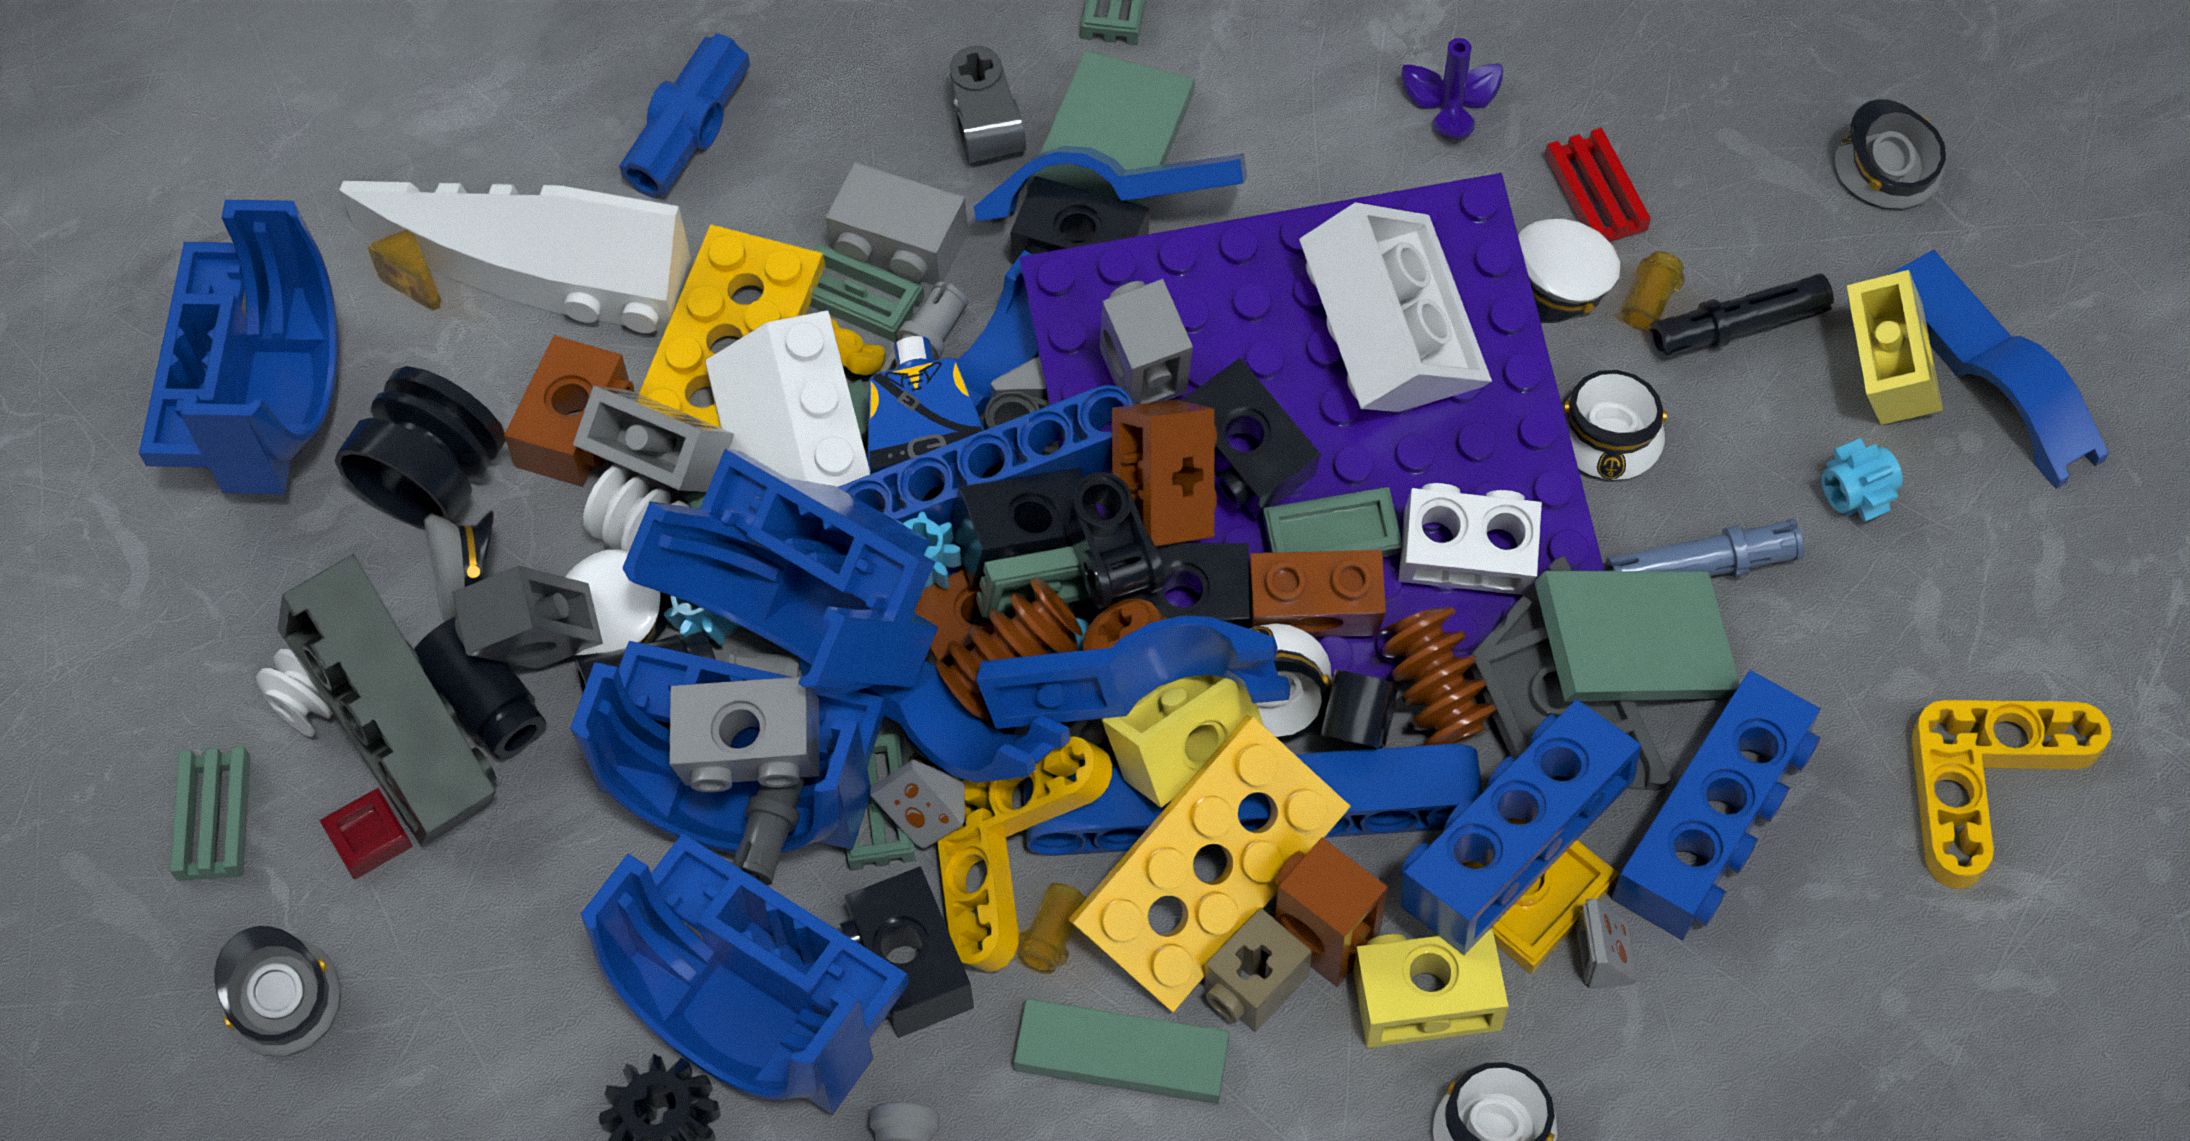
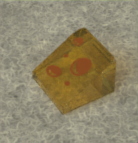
M406 229L368 245V251L377 274L384 283L432 311L441 308L440 303L442 301L432 274L412 232L409 233V230Z

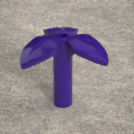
M1455 38L1448 44L1443 80L1438 73L1421 66L1403 65L1401 72L1403 86L1414 103L1420 108L1433 109L1440 106L1443 108L1432 121L1435 130L1445 137L1456 139L1469 136L1475 128L1474 118L1463 106L1485 108L1496 96L1503 79V65L1499 63L1483 65L1468 71L1472 46L1469 41L1463 38Z

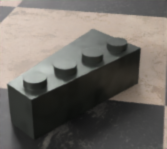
M354 553L283 593L277 630L421 847L489 806L496 792L492 783L497 780L492 766L477 747L470 749L458 729L460 721L456 712L441 693L437 694L424 672L417 653L409 642L404 639Z

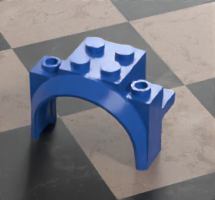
M225 199L221 218L233 243H183L139 455L146 466L210 468L222 493L285 494L291 460L298 453H301L303 447L320 429L332 401L338 358L337 319L332 287L323 257L294 201ZM244 291L246 298L247 319L241 309Z
M724 450L700 509L649 502L622 567L629 581L709 610L751 630L803 659L812 666L809 674L800 677L798 684L802 687L835 695H846L871 687L874 684L913 687L939 628L937 625L914 613L935 564V561L924 556L930 539L835 486L787 478L747 454L736 450Z
M629 641L619 669L615 666L594 662L570 729L591 769L600 792L608 793L633 815L670 835L679 838L684 833L705 847L736 853L748 821V817L745 815L748 800L757 795L761 784L758 781L732 782L730 789L721 792H701L692 789L690 785L685 786L670 766V730L654 720L670 723L671 686L788 678L790 676ZM814 690L819 698V776L807 777L796 809L800 813V818L796 830L788 832L781 853L793 851L816 842L853 850L870 798L871 784L867 767L886 711L884 697L857 691L846 695H835ZM749 727L738 732L732 740L731 748L740 749L751 745L758 737L760 728Z
M684 833L680 835L652 873H650L648 865L628 853L580 913L596 961L612 989L636 1017L674 1051L712 1077L744 1093L769 1100L808 1098L832 1115L873 1060L869 1039L909 985L907 973ZM682 921H684L685 923H687V924L690 925L691 927H693V928H695L696 930H698V931L700 932L701 937H702L703 940H701V939H700L689 927H687Z

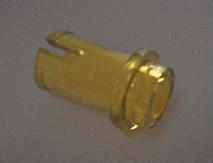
M1655 251L1649 257L1641 260L1637 268L1640 277L1627 304H1625L1621 311V315H1624L1623 320L1637 330L1649 332V328H1652L1650 323L1661 318L1672 293L1680 290L1685 282L1683 263L1676 256L1663 251Z
M1056 882L1048 885L1045 898L1030 929L1022 931L1018 936L1020 950L1017 956L1024 965L1034 971L1051 974L1057 966H1062L1067 962L1069 952L1066 946L1075 929V926L1068 919L1087 899L1085 895L1067 884Z

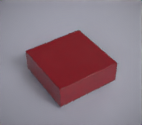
M379 787L319 820L354 880L413 847Z

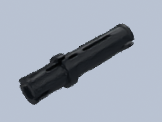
M1818 273L1796 282L1779 285L1724 302H1719L1716 299L1700 303L1696 310L1651 322L1652 328H1649L1652 347L1661 359L1704 346H1709L1712 349L1728 345L1730 339L1753 331L1756 332L1793 321L1794 319L1832 310L1831 304H1834L1832 287L1826 276Z

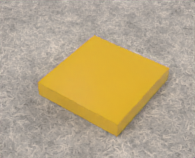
M1517 818L1505 819L1512 824H1527V822ZM1576 840L1492 926L1491 929H1493L1496 946L1532 975L1576 927L1586 899L1597 898L1601 900L1616 884L1619 873ZM1472 861L1460 863L1471 869L1485 867L1480 863Z

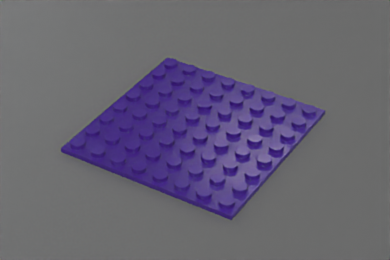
M1502 173L1020 257V266L1049 405L1096 387L1105 385L1115 386L1100 351L1102 301L1109 299L1110 294L1114 290L1127 283L1143 281L1147 285L1163 279L1193 345L1187 393L1169 400L1176 399L1181 401L1237 359L1241 358L1321 453L1316 475L1275 506L1389 487L1402 542L1404 508L1412 488L1422 489L1427 484L1443 483L1458 487L1462 494L1486 496L1488 492L1496 490L1514 491L1524 495L1525 500L1542 502L1536 579L1547 571L1555 559L1562 556L1566 557L1572 571H1605ZM1355 202L1429 215L1492 382L1479 389L1400 412L1361 409L1358 400L1349 389L1347 382L1348 372L1338 344L1333 340L1328 331L1327 314L1318 289L1308 276L1306 269L1307 259L1299 239ZM1112 420L1103 426L1102 432L1112 431ZM1237 433L1227 439L1232 448L1241 452H1249L1260 446L1253 436L1245 433ZM1057 441L1058 450L1061 448L1064 441ZM1112 468L1103 472L1112 474ZM1214 469V489L1217 496V507L1214 512V537L1180 543H1248L1249 558L1250 553H1270L1262 515L1255 519L1245 505L1240 508L1232 505L1220 490L1216 482V477L1219 474ZM1095 504L1101 520L1113 518L1110 510L1103 505ZM1431 522L1422 526L1425 535L1434 542L1446 543L1454 539L1449 528L1441 523ZM1494 529L1487 532L1490 542L1497 548L1511 550L1518 547L1513 535L1505 530ZM1401 553L1383 557L1386 615L1379 631L1421 611L1437 607L1454 606L1457 612L1442 627L1444 631L1464 630L1467 637L1454 647L1452 651L1454 655H1471L1484 639L1505 619L1507 613L1523 595L1399 582ZM1184 586L1171 588L1165 593L1166 599L1176 607H1190L1199 601L1198 595L1192 589ZM1116 597L1112 598L1111 605L1116 603ZM1089 599L1094 620L1108 607L1099 609ZM1395 633L1367 636L1314 637L1328 655L1332 678L1335 670H1341L1394 682L1396 680H1394L1392 675L1393 670L1406 659L1405 657L1388 658L1383 654L1382 648L1384 644Z

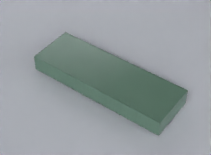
M1026 998L1014 1059V1069L1018 1072L1219 1104L1230 1031Z

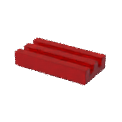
M1602 127L1591 130L1590 137L1583 139L1580 134L1569 137L1567 145L1561 146L1559 141L1547 144L1545 157L1580 223L1599 231L1609 242L1648 230L1651 217ZM1591 154L1594 155L1596 161L1598 162L1603 174L1605 175L1611 189L1613 190L1618 202L1620 203L1629 221H1626L1620 207L1618 206L1613 194L1611 193L1605 179L1603 178ZM1570 160H1577L1590 185V191L1596 202L1602 207L1611 226L1606 228L1603 226Z

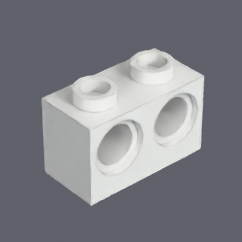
M1443 483L1427 484L1422 489L1412 488L1404 508L1403 548L1400 557L1399 582L1526 595L1537 577L1542 502L1525 500L1524 495L1508 490L1491 491L1486 496L1462 494L1458 487ZM1431 522L1441 523L1449 528L1454 539L1446 543L1434 542L1425 535L1422 526ZM1494 529L1505 530L1513 535L1518 547L1511 550L1497 548L1490 542L1487 532Z

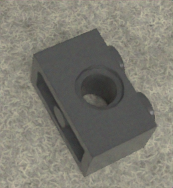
M518 565L452 592L457 612L455 628L460 641L465 647L466 655L539 669L586 649L603 644L589 583Z

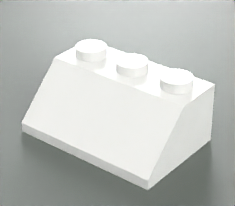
M1355 202L1299 239L1307 259L1306 269L1308 276L1317 287L1327 314L1328 331L1333 340L1338 344L1346 366L1349 389L1358 400L1361 409L1400 412L1479 389L1492 382L1429 215Z
M828 310L767 322L705 360L720 426L722 429L734 433L729 447L730 450L741 451L787 478L835 487L870 475Z

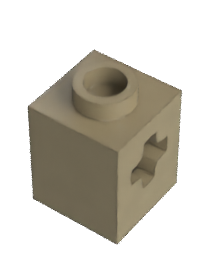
M1260 908L1205 964L1204 989L1208 991L1206 998L1223 1018L1231 1023H1236L1240 1019L1252 1031L1256 1032L1309 977L1312 951L1266 911ZM1242 970L1246 974L1251 975L1247 980L1241 977ZM1259 970L1265 972V979L1256 975Z

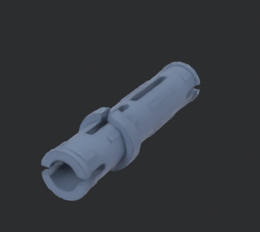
M1795 519L1741 530L1736 525L1722 529V534L1710 536L1709 538L1656 547L1631 554L1606 557V571H1709L1710 576L1730 573L1733 577H1739L1749 574V569L1760 567L1761 565L1802 559L1804 556V542L1800 528L1797 529L1798 523Z

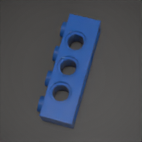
M1749 670L1620 873L1612 900L1682 941L1695 920L1707 926L1726 894L1725 890L1717 886L1727 868L1737 874L1740 873L1758 842V838L1749 834L1756 821L1761 817L1771 822L1787 796L1790 787L1784 785L1781 781L1788 769L1792 766L1802 771L1815 751L1821 737L1811 732L1821 708ZM1753 750L1759 752L1768 762H1752L1745 758L1741 751ZM1708 801H1725L1732 805L1737 813H1719L1710 806ZM1676 852H1694L1703 859L1705 865L1698 867L1689 866L1677 857Z
M1578 699L1559 717L1554 714L1546 717L1535 730L1530 740V746L1517 759L1512 756L1504 759L1491 775L1487 789L1474 802L1470 799L1462 801L1449 816L1444 832L1430 846L1423 842L1409 854L1400 871V875L1403 877L1400 907L1465 955L1635 780L1642 744ZM1549 776H1561L1568 779V781L1553 780ZM1517 818L1527 822V824H1512L1505 819ZM1472 861L1480 863L1485 867L1471 869L1460 863Z

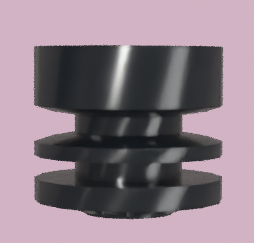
M405 366L395 369L386 381L384 392L378 393L372 402L370 411L373 418L359 420L338 450L335 463L340 474L351 487L375 507L399 521L415 528L426 530L424 519L430 514L445 517L451 522L455 520L472 492L469 481L483 478L490 465V460L496 458L506 441L504 438L505 432L501 423L484 404L471 393L447 378L415 367Z

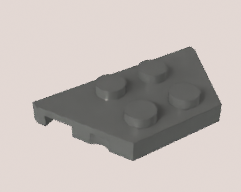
M1565 556L1555 559L1547 569V571H1572ZM1535 585L1525 596L1523 595L1507 613L1505 619L1471 654H1475L1477 661L1470 668L1475 679H1485L1487 683L1481 692L1486 703L1496 704L1497 710L1492 716L1510 755L1515 759L1530 746V740L1535 730L1546 717L1551 714L1559 717L1574 702L1564 701ZM1633 700L1580 701L1642 744L1635 780L1628 788L1658 791L1665 788L1671 782ZM1549 776L1553 780L1568 781V779L1561 776Z

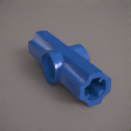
M715 33L713 37H704L676 81L673 83L666 80L654 92L648 107L647 125L619 165L622 178L634 186L637 192L652 198H656L660 194L666 195L696 148L705 150L715 141L723 122L724 105L750 67L748 53L742 50L733 39Z

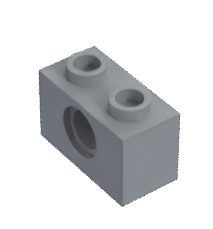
M1161 279L1147 285L1143 281H1135L1114 290L1110 294L1109 299L1102 301L1100 351L1115 386L1126 391L1135 405L1167 401L1187 393L1193 345L1164 280Z
M800 677L671 686L670 766L685 786L690 785L692 789L701 792L725 791L732 787V782L758 781L761 785L768 787H790L798 784L800 777L819 776V698L814 689L799 685ZM749 727L760 728L758 737L751 745L740 749L731 748L732 740L738 732Z

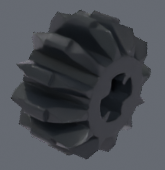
M653 1053L649 1061V1072L641 1075L636 1067L626 1064L623 1073L628 1082L627 1087L606 1085L604 1093L608 1103L613 1106L599 1115V1123L602 1129L612 1133L608 1141H715V1134L707 1124L719 1119L721 1111L718 1102L708 1098L713 1090L709 1078L706 1075L692 1077L693 1070L689 1061L684 1060L682 1057L666 1071L662 1057ZM669 1107V1110L663 1114V1123L651 1124L657 1118V1109Z

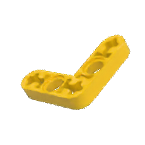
M1942 700L1933 702L1924 708L1912 730L1911 741L1925 862L1929 873L1936 881L1949 888L1964 889L1972 887L1981 880L1993 860L1994 847L1984 768H2087L2097 762L2111 739V726L2108 718L2101 710L2082 702ZM2008 721L2021 726L2027 734L2028 744L2020 748L2007 747L1996 738L1993 730L1994 725L1999 722ZM1937 723L1946 724L1948 734L1957 735L1953 744H1945L1942 735L1933 732ZM1979 723L1978 733H1970L1974 724ZM2069 725L2077 726L2081 736L2090 737L2085 746L2077 745L2075 736L2064 734ZM2044 736H2052L2047 746L2044 747L2042 745ZM1943 780L1958 782L1967 790L1970 798L1969 804L1958 808L1945 805L1936 796L1934 785ZM1964 826L1959 834L1962 853L1972 856L1967 867L1959 866L1955 855L1946 854L1954 841V827Z
M1075 736L1070 737V741L1065 746L1053 749L1035 764L1036 770L1027 777L977 783L969 780L963 781L965 782L966 826L961 825V827L937 841L948 931L961 962L986 972H994L1007 966L1015 956L1019 945V929L1006 837L1092 803L1102 796L1112 778V763L1109 755L1102 748L1085 739ZM1079 760H1085V766L1080 767ZM1076 773L1077 781L1073 782L1066 777ZM1031 777L1033 793L1030 800L1020 809H1014L1012 795L1015 787L1023 779ZM973 804L980 809L971 812V805ZM985 860L987 866L985 881L979 889L969 893L966 887L968 872L975 863ZM973 910H977L978 915L973 913ZM987 927L991 928V935L987 936ZM982 941V950L978 949V942Z

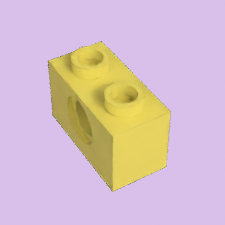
M1906 270L1847 285L1866 394L1880 424L1884 425L1943 411L1923 304L1910 271Z
M1212 675L1183 677L1161 685L1140 699L1127 716L1102 719L1124 781L1159 807H1163L1176 797L1246 715L1253 716L1264 726L1257 703H1252L1246 689L1231 679Z
M1490 929L1465 955L1436 933L1433 937L1406 940V937L1400 934H1387L1369 940L1364 946L1356 947L1353 976L1367 1048L1502 1031L1509 1006L1493 929ZM1420 973H1430L1439 977L1445 984V987L1439 991L1427 992L1418 988L1411 978Z

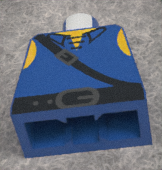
M912 336L896 342L893 348L897 369L876 373L869 380L868 464L871 474L984 431L957 359L948 357L934 361L931 343L926 337ZM994 464L988 469L997 468V464Z

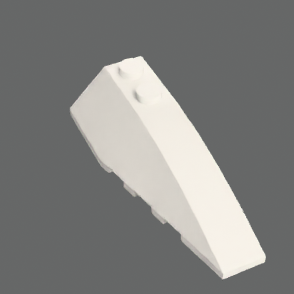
M343 181L339 190L352 224L400 254L459 282L508 300L568 315L580 322L591 323L597 320L625 325L640 333H651L654 331L665 333L693 266L679 206L557 185H543L540 195H517V189L511 184H492L489 194L467 193L461 183H439L437 189L433 193L420 192L410 182Z

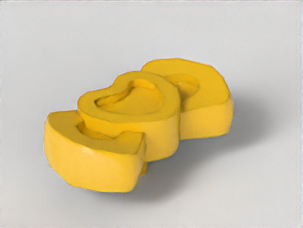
M830 317L842 365L846 366L852 373L860 375H871L880 371L886 357L884 347L864 343L856 332L839 327L837 322Z

